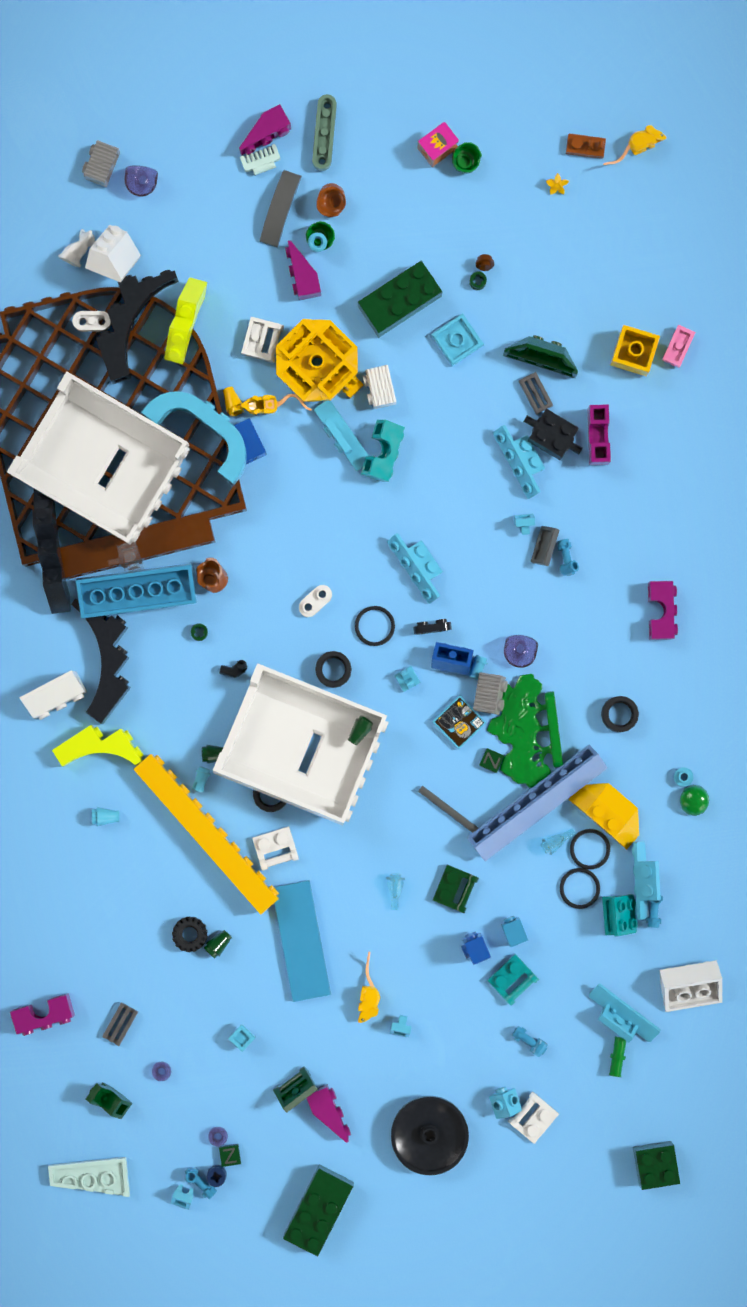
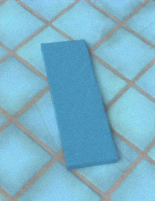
M310 880L276 886L275 889L279 892L277 895L279 900L275 902V908L293 1002L331 995Z

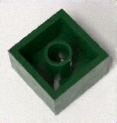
M671 1141L633 1147L638 1183L641 1190L680 1184L675 1148Z

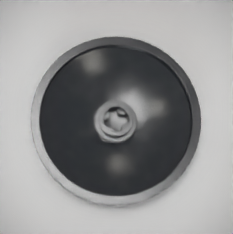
M421 1096L406 1103L394 1118L391 1128L393 1150L399 1161L415 1173L438 1175L449 1171L460 1162L468 1146L469 1131L462 1112L452 1102L442 1097Z

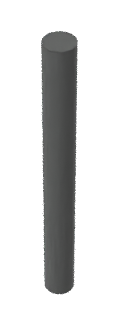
M423 785L419 789V793L473 833L479 829Z

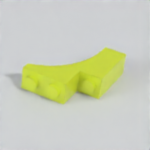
M189 277L178 298L175 317L169 327L165 360L179 364L184 363L191 333L205 299L208 282Z
M93 725L88 726L52 750L62 766H66L80 757L94 753L115 754L129 760L134 765L140 764L143 761L141 757L144 756L138 746L134 747L132 744L133 737L128 730L119 729L102 740L103 733L98 726L94 727Z

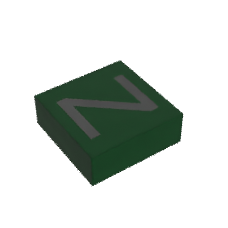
M486 748L479 766L497 773L504 755Z
M239 1144L219 1147L222 1167L241 1164Z

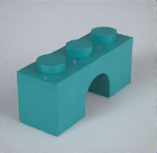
M388 420L376 421L371 438L380 442L382 451L378 457H365L361 475L377 481L389 482L393 475L394 462L399 454L400 442L404 438L403 432L405 427Z

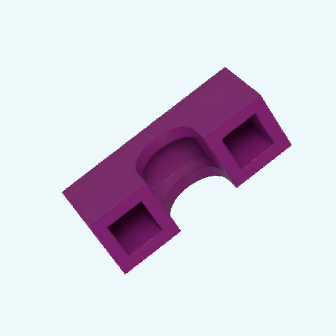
M609 404L589 405L587 408L589 465H609L611 462L610 443L608 440Z
M673 581L648 582V602H658L664 609L663 616L660 619L649 621V640H672L678 634V625L674 624V616H677V604L674 605L677 587L673 585Z
M69 993L50 998L47 1001L49 1013L44 1017L35 1014L32 1004L12 1010L10 1014L16 1035L22 1033L23 1036L34 1033L33 1029L40 1027L41 1030H46L53 1027L52 1024L59 1022L60 1025L71 1022L70 1018H73L75 1013Z

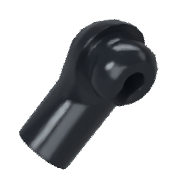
M239 660L232 667L221 665L219 674L237 678L246 672L247 663L244 660Z

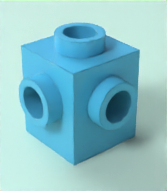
M501 1087L495 1090V1094L489 1096L496 1119L511 1117L522 1111L515 1088L507 1089L506 1087Z

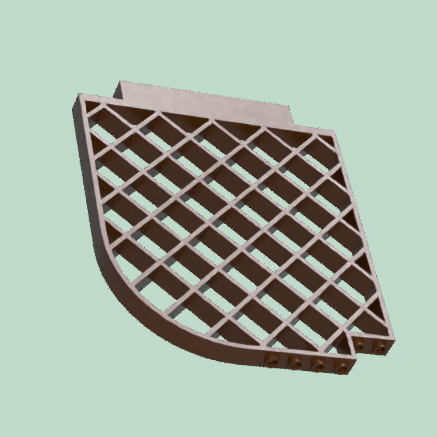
M96 288L74 294L66 292L60 294L58 298L46 297L38 303L26 302L22 304V307L15 308V306H10L0 312L5 332L3 335L0 333V344L8 342L0 354V375L20 386L6 410L0 408V414H2L0 418V434L9 419L31 431L17 456L21 457L60 392L57 389L52 399L30 387L43 363L48 364L63 374L69 372L88 383L75 375L87 354L91 351L103 359L101 351L93 347L97 340L96 337L101 332H92L85 342L65 330L66 325L78 306L86 311H98L81 300L114 295L104 311L108 313L107 309H110L111 305L119 303L123 297L120 288ZM154 296L148 301V305L129 336L127 351L133 342L137 340L157 352L144 376L129 368L131 376L140 380L127 404H124L130 409L133 408L146 385L161 394L169 392L150 380L163 356L165 357L168 336L160 348L138 335L156 305L175 317L176 310ZM70 303L58 325L36 313V311ZM24 315L11 336L8 318ZM32 318L54 329L41 353L19 342L20 337ZM101 319L99 324L104 325L105 320ZM193 329L191 335L197 342L199 349L190 364L186 362L183 364L176 363L186 369L173 392H181L193 373L211 385L212 392L207 401L212 404L215 400L217 412L220 414L222 409L206 350ZM61 334L83 347L69 371L47 358ZM15 346L37 358L23 382L1 370ZM202 356L208 375L195 368ZM108 371L98 387L90 383L88 384L105 393L104 390L110 382ZM26 391L49 403L34 428L12 415ZM197 418L194 420L184 440L189 443L188 448L208 459V464L195 484L180 475L175 478L192 488L178 513L163 504L159 507L176 519L149 525L147 528L144 527L136 542L131 544L124 542L114 535L91 540L99 528L94 523L86 536H83L63 524V521L70 512V509L64 506L56 519L57 530L62 527L84 541L60 548L65 578L69 580L216 543L210 520L247 511L240 480L233 485L224 502L200 488L214 464L220 467L223 465V462L218 460V457L225 446L227 452H229L227 442L222 439L212 456L191 444L189 441L201 423ZM0 447V477L21 562L25 567L39 564L38 547L24 540L20 529L31 510H34V493L28 502L11 493L9 483L13 476L6 472L2 453L13 460L16 456ZM107 471L104 473V475L110 479L113 476L111 473ZM197 492L222 506L184 516ZM236 492H238L240 503L229 505ZM13 499L25 505L19 517H17ZM25 545L37 551V554L27 556Z

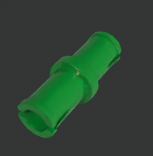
M615 1036L613 1054H610L612 1060L609 1075L621 1077L623 1060L626 1059V1056H624L626 1040Z

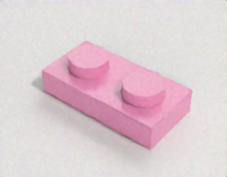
M678 325L662 361L680 368L696 332Z

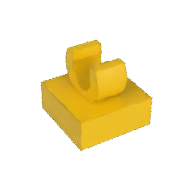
M355 376L342 391L351 398L364 384Z

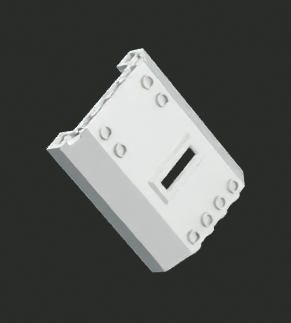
M66 372L57 387L60 392L21 457L16 455L7 473L124 542L131 544L136 542L143 528L149 526L152 520L151 514L154 510L157 511L162 504L160 499L163 494L167 495L172 487L170 482L173 477L177 478L180 474L182 461L190 451V448H188L189 443L76 376ZM121 449L126 454L106 488L98 483L117 451Z
M257 663L249 688L223 750L217 758L213 773L343 826L345 821L349 822L353 811L349 810L350 807H355L359 796L355 795L357 789H362L366 780L363 777L365 770L369 771L373 760L370 759L372 752L377 753L380 743L377 740L380 732L385 733L389 723L385 721L387 715ZM361 715L373 722L372 730L358 745H354L348 741L356 718L359 719ZM313 733L320 735L321 739L305 774L298 770Z

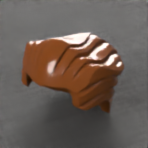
M329 183L324 185L319 192L317 210L327 217L338 216L346 206L344 190L335 183Z
M206 558L205 562L197 566V582L200 586L212 593L220 592L225 588L228 583V574L216 559Z

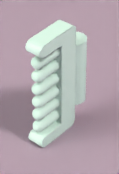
M273 144L272 149L268 147L267 149L264 148L263 152L259 150V155L255 151L254 155L251 153L250 157L246 155L245 157L241 156L240 159L245 172L253 170L254 175H258L276 168L274 162L280 160V155L276 145Z

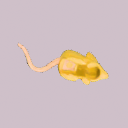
M648 125L644 131H637L632 134L623 155L619 159L606 162L603 165H613L622 161L629 150L634 155L646 151V148H654L656 143L665 140L667 137L652 125Z
M288 394L280 401H277L276 397L272 395L253 396L240 405L241 408L253 415L258 413L271 414L275 413L277 407L284 404L289 397H295L305 409L312 411L296 394Z
M368 952L365 969L366 978L370 986H362L361 1003H359L358 1011L361 1012L358 1023L366 1022L370 1018L377 1016L379 1011L377 1006L380 1001V993L369 976L370 952Z

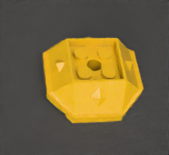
M302 319L276 345V375L303 402L331 401L358 374V347L331 320ZM320 358L323 362L320 366H314L312 360Z

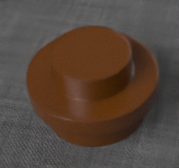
M488 254L478 256L475 262L476 268L481 271H489L495 265L492 256Z

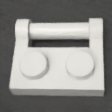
M251 317L241 354L275 363L276 345L278 344L280 333L283 332L284 325ZM269 328L273 329L268 353L266 354L262 353Z
M289 826L252 838L262 871L283 862L299 860ZM286 847L290 848V853L265 860L264 854Z
M532 1091L529 1095L530 1098L521 1107L522 1111L515 1114L514 1117H510L508 1122L535 1144L559 1113ZM535 1103H538L539 1107L522 1126L519 1123Z

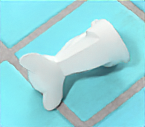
M81 229L79 241L68 245L58 257L72 266L80 268L81 258L86 253L87 248L95 243L92 231L85 232V230Z

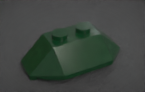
M537 335L522 339L505 348L503 353L505 357L576 378L578 373L566 347H562V344L556 341L546 342L544 338Z

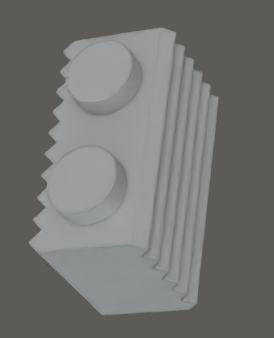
M97 140L96 144H93L90 148L89 155L91 157L89 162H85L82 173H84L86 180L107 187L120 155V150L117 147Z
M480 672L473 710L499 715L500 711L504 708L502 696L508 686V682L505 681L506 677Z

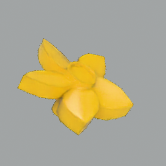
M559 173L555 175L554 179L546 180V183L550 186V195L555 194L557 190L564 194L563 186L567 185L569 180H561Z

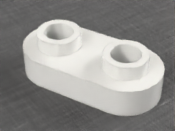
M79 311L72 319L74 327L81 332H103L111 327L109 315L104 311ZM82 319L86 320L85 325H80ZM101 319L105 320L104 325L99 324Z
M326 585L317 586L300 602V613L305 617H313L330 602L332 598L331 589ZM325 591L326 596L324 598L319 597V592ZM306 604L312 605L310 611L305 610Z

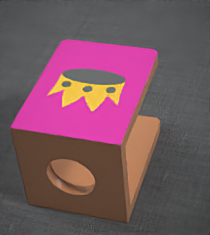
M443 122L418 141L417 148L431 167H434L454 152L458 147L459 139L449 126Z

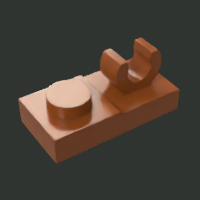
M569 133L566 154L603 159L606 138Z

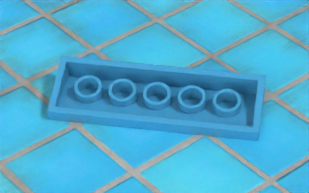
M192 563L76 579L81 618L197 603Z

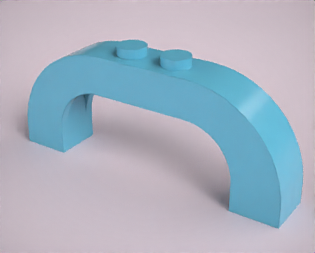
M178 391L161 394L147 404L141 412L142 415L158 425L169 414L175 411H186L222 437L228 444L229 452L226 461L217 472L232 485H235L244 471L247 453L241 434L229 422L230 418L223 412L218 414L214 411L215 406L207 400L204 403L192 394Z

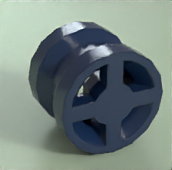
M221 1165L211 1166L206 1176L207 1182L213 1187L221 1186L227 1177L225 1168Z

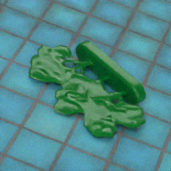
M533 674L519 676L514 688L508 684L507 690L503 692L502 700H504L502 714L492 718L487 728V731L492 735H497L503 744L510 743L513 747L503 758L500 770L505 775L510 776L516 783H526L529 788L534 787L551 774L550 768L543 762L546 754L550 753L552 755L555 768L563 765L554 691L546 692V704L541 705L537 701V696L542 690V683L534 679ZM535 703L536 707H530L529 704ZM542 710L547 711L548 725L541 726L536 718V714ZM539 731H549V746L541 747L537 743L536 734ZM534 746H538L539 749L535 750ZM542 752V754H539L540 758L534 762L532 760L534 754Z

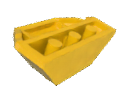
M609 783L587 784L568 799L626 850L639 836L638 808Z

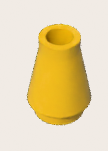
M225 388L223 394L226 412L231 417L242 414L244 412V409L240 406L242 401L234 391V388Z

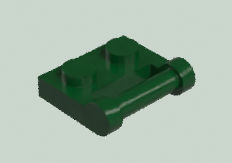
M447 864L432 900L465 913L467 909L465 906L479 877ZM464 877L468 881L459 903L456 904L453 900Z
M305 1066L299 1069L300 1072L282 1086H277L273 1089L286 1113L318 1090Z

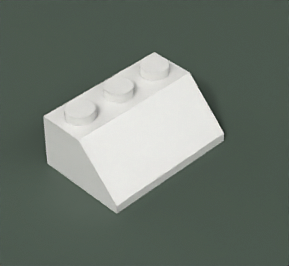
M109 225L90 247L85 268L122 282L141 255L127 231L122 230L118 226Z
M71 670L19 698L34 719L39 718V720L50 716V711L54 709L59 711L67 707V702L81 700L84 698L83 694L87 691L78 673Z
M717 960L660 970V985L665 1012L722 1003V976Z

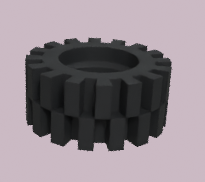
M188 916L179 920L172 932V940L175 942V946L180 948L181 951L195 952L200 949L207 940L208 931L206 930V925L197 917ZM186 927H193L197 931V938L192 942L186 941L182 936L183 930Z

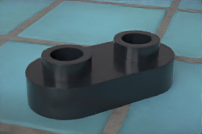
M447 619L435 620L436 624L428 625V621L418 622L417 626L413 627L414 635L452 630L451 622H447Z

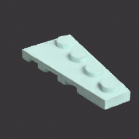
M126 1157L48 1166L50 1186L130 1197Z

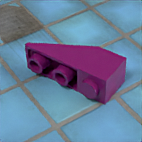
M280 104L261 115L239 147L241 156L244 154L249 155L261 145L266 146L273 141L272 139L278 136L283 137L290 132L291 123Z
M289 240V247H285L287 259L291 258L292 261L289 271L290 276L295 277L296 284H292L294 296L298 295L299 300L320 297L321 289L317 272L292 241Z
M328 1084L308 1096L307 1101L313 1115L347 1143L351 1135L350 1129L347 1124H343L341 1118L344 1115L341 1107H337L334 1100L337 1097L334 1089H329Z

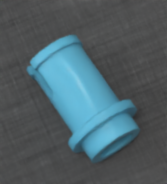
M476 655L473 658L474 663L469 677L478 680L479 673L483 671L485 664L487 665V658Z
M199 767L196 770L197 775L192 789L204 792L207 778L211 774L209 769Z

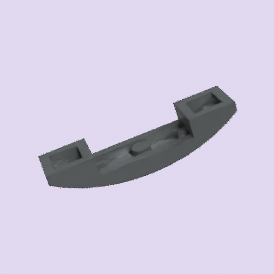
M283 170L266 216L260 242L278 248L294 195L297 192L302 177L301 175Z

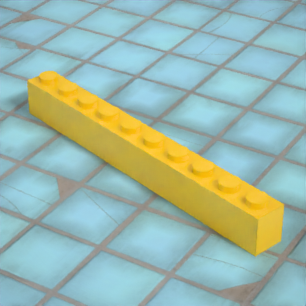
M150 754L134 768V771L260 915L263 914L279 900L277 896L279 892L273 885L269 887L265 883L266 877L259 870L256 872L251 867L253 862L247 856L243 858L239 853L241 850L234 841L232 843L229 842L226 838L228 834L222 827L217 828L215 826V819L210 813L205 814L201 810L202 804L196 798L192 799L188 795L190 793L189 789L183 783L180 785L175 780L178 778L171 769L168 771L163 766L165 762L161 757Z

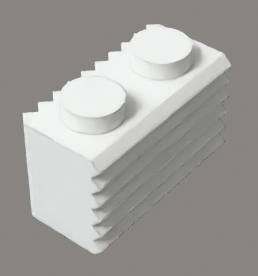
M388 365L367 369L363 380L365 387L369 386L370 394H367L369 405H373L374 409L396 405Z

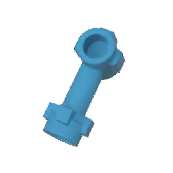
M569 539L560 540L557 547L558 551H562L564 564L560 566V572L564 576L574 575L579 570V565L575 560H571L569 551L572 547L571 542H569Z
M661 895V900H649L651 902L650 917L646 919L648 927L659 928V924H661V919L658 918L659 904L663 901V896Z
M518 1026L512 1034L515 1037L514 1039L518 1042L521 1039L531 1046L530 1051L537 1057H540L541 1054L543 1055L547 1050L548 1044L540 1038L537 1041L525 1033V1028Z
M188 1168L185 1171V1180L188 1183L194 1182L204 1191L202 1196L211 1199L217 1192L215 1187L208 1185L198 1176L199 1170L197 1168Z

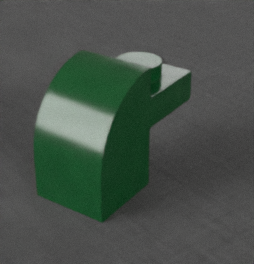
M103 1082L102 1084L96 1083L86 1097L90 1104L103 1108L110 1116L122 1119L132 1105V1102L123 1094Z

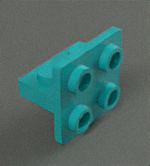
M634 895L603 896L605 935H614L616 937L636 933L638 923L635 916L636 902Z

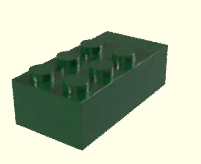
M421 260L358 301V308L379 338L441 298L442 290Z
M319 1164L284 1232L283 1239L318 1257L354 1186V1182Z

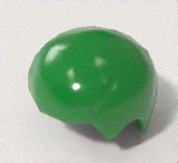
M464 142L453 152V167L461 173H471L479 166L482 153L477 145L472 142Z
M319 221L308 227L306 231L307 243L313 233H322L327 239V246L324 250L332 246L335 233L330 224ZM315 239L314 245L320 246L321 240Z
M694 784L684 788L680 797L681 808L688 815L697 816L703 814L709 805L707 791L702 786Z

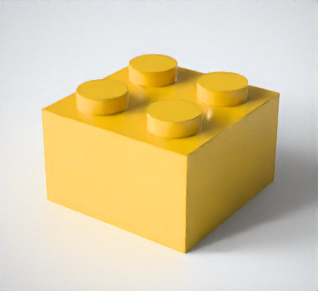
M623 325L610 366L647 376L660 336Z

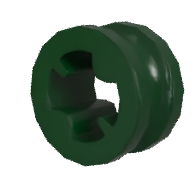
M474 272L470 277L469 284L474 290H481L486 285L487 277L483 272ZM477 276L483 279L480 285H476L477 282H473Z
M195 624L191 628V636L197 641L204 640L208 635V630L203 624ZM197 627L204 629V636L201 638L194 635L196 633L195 628Z

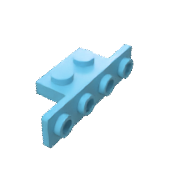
M324 401L314 408L315 413L325 426L323 430L329 438L333 437L336 442L334 446L338 452H343L353 468L359 471L363 468L365 457L369 455L331 401Z
M505 425L499 427L493 432L495 440L503 451L523 492L530 499L540 493V489L532 475L543 471L545 467L533 444L528 442V435L514 441Z
M394 534L387 540L390 549L395 553L402 567L408 572L412 582L416 584L423 598L429 604L432 603L440 595L430 580L440 575L443 571L422 540L408 548L399 534Z
M645 841L633 843L632 855L634 857L633 874L635 876L634 894L636 895L635 913L638 920L649 918L648 900H661L659 861H646Z
M598 984L590 992L589 997L603 1007L598 1020L628 1043L634 1038L635 1033L648 1042H651L660 1033L661 1030L603 985Z

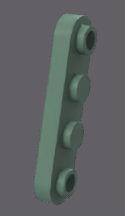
M328 94L321 96L317 104L312 161L313 166L319 171L327 170L332 162L337 103L335 98ZM330 104L331 107L326 109L324 108V105ZM320 159L326 161L324 164H319Z

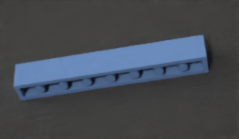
M589 744L469 835L467 839L483 860L487 861L607 769V766Z

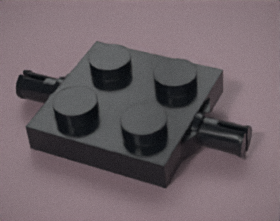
M547 408L537 421L528 415L525 417L523 422L533 427L528 442L558 460H561L569 449L578 455L582 451V447L573 443L574 436L579 428Z

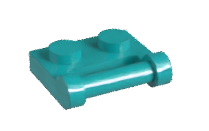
M516 954L487 979L510 1006L515 1003L514 1000L533 982L536 983L539 980ZM525 972L528 977L514 991L508 994L505 990Z

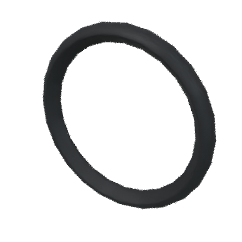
M369 606L363 609L355 620V632L358 638L370 646L385 644L391 639L395 631L393 616L388 610L380 606ZM380 610L389 617L391 631L384 640L370 642L360 634L359 621L367 611Z
M585 829L573 837L570 844V854L573 861L581 868L596 869L604 865L608 860L610 843L602 832L595 829ZM585 833L599 835L606 844V855L596 865H584L575 856V842Z
M584 868L572 869L561 880L560 894L567 905L576 909L588 908L599 897L600 883L593 872ZM573 873H587L595 881V896L587 904H573L564 894V883Z

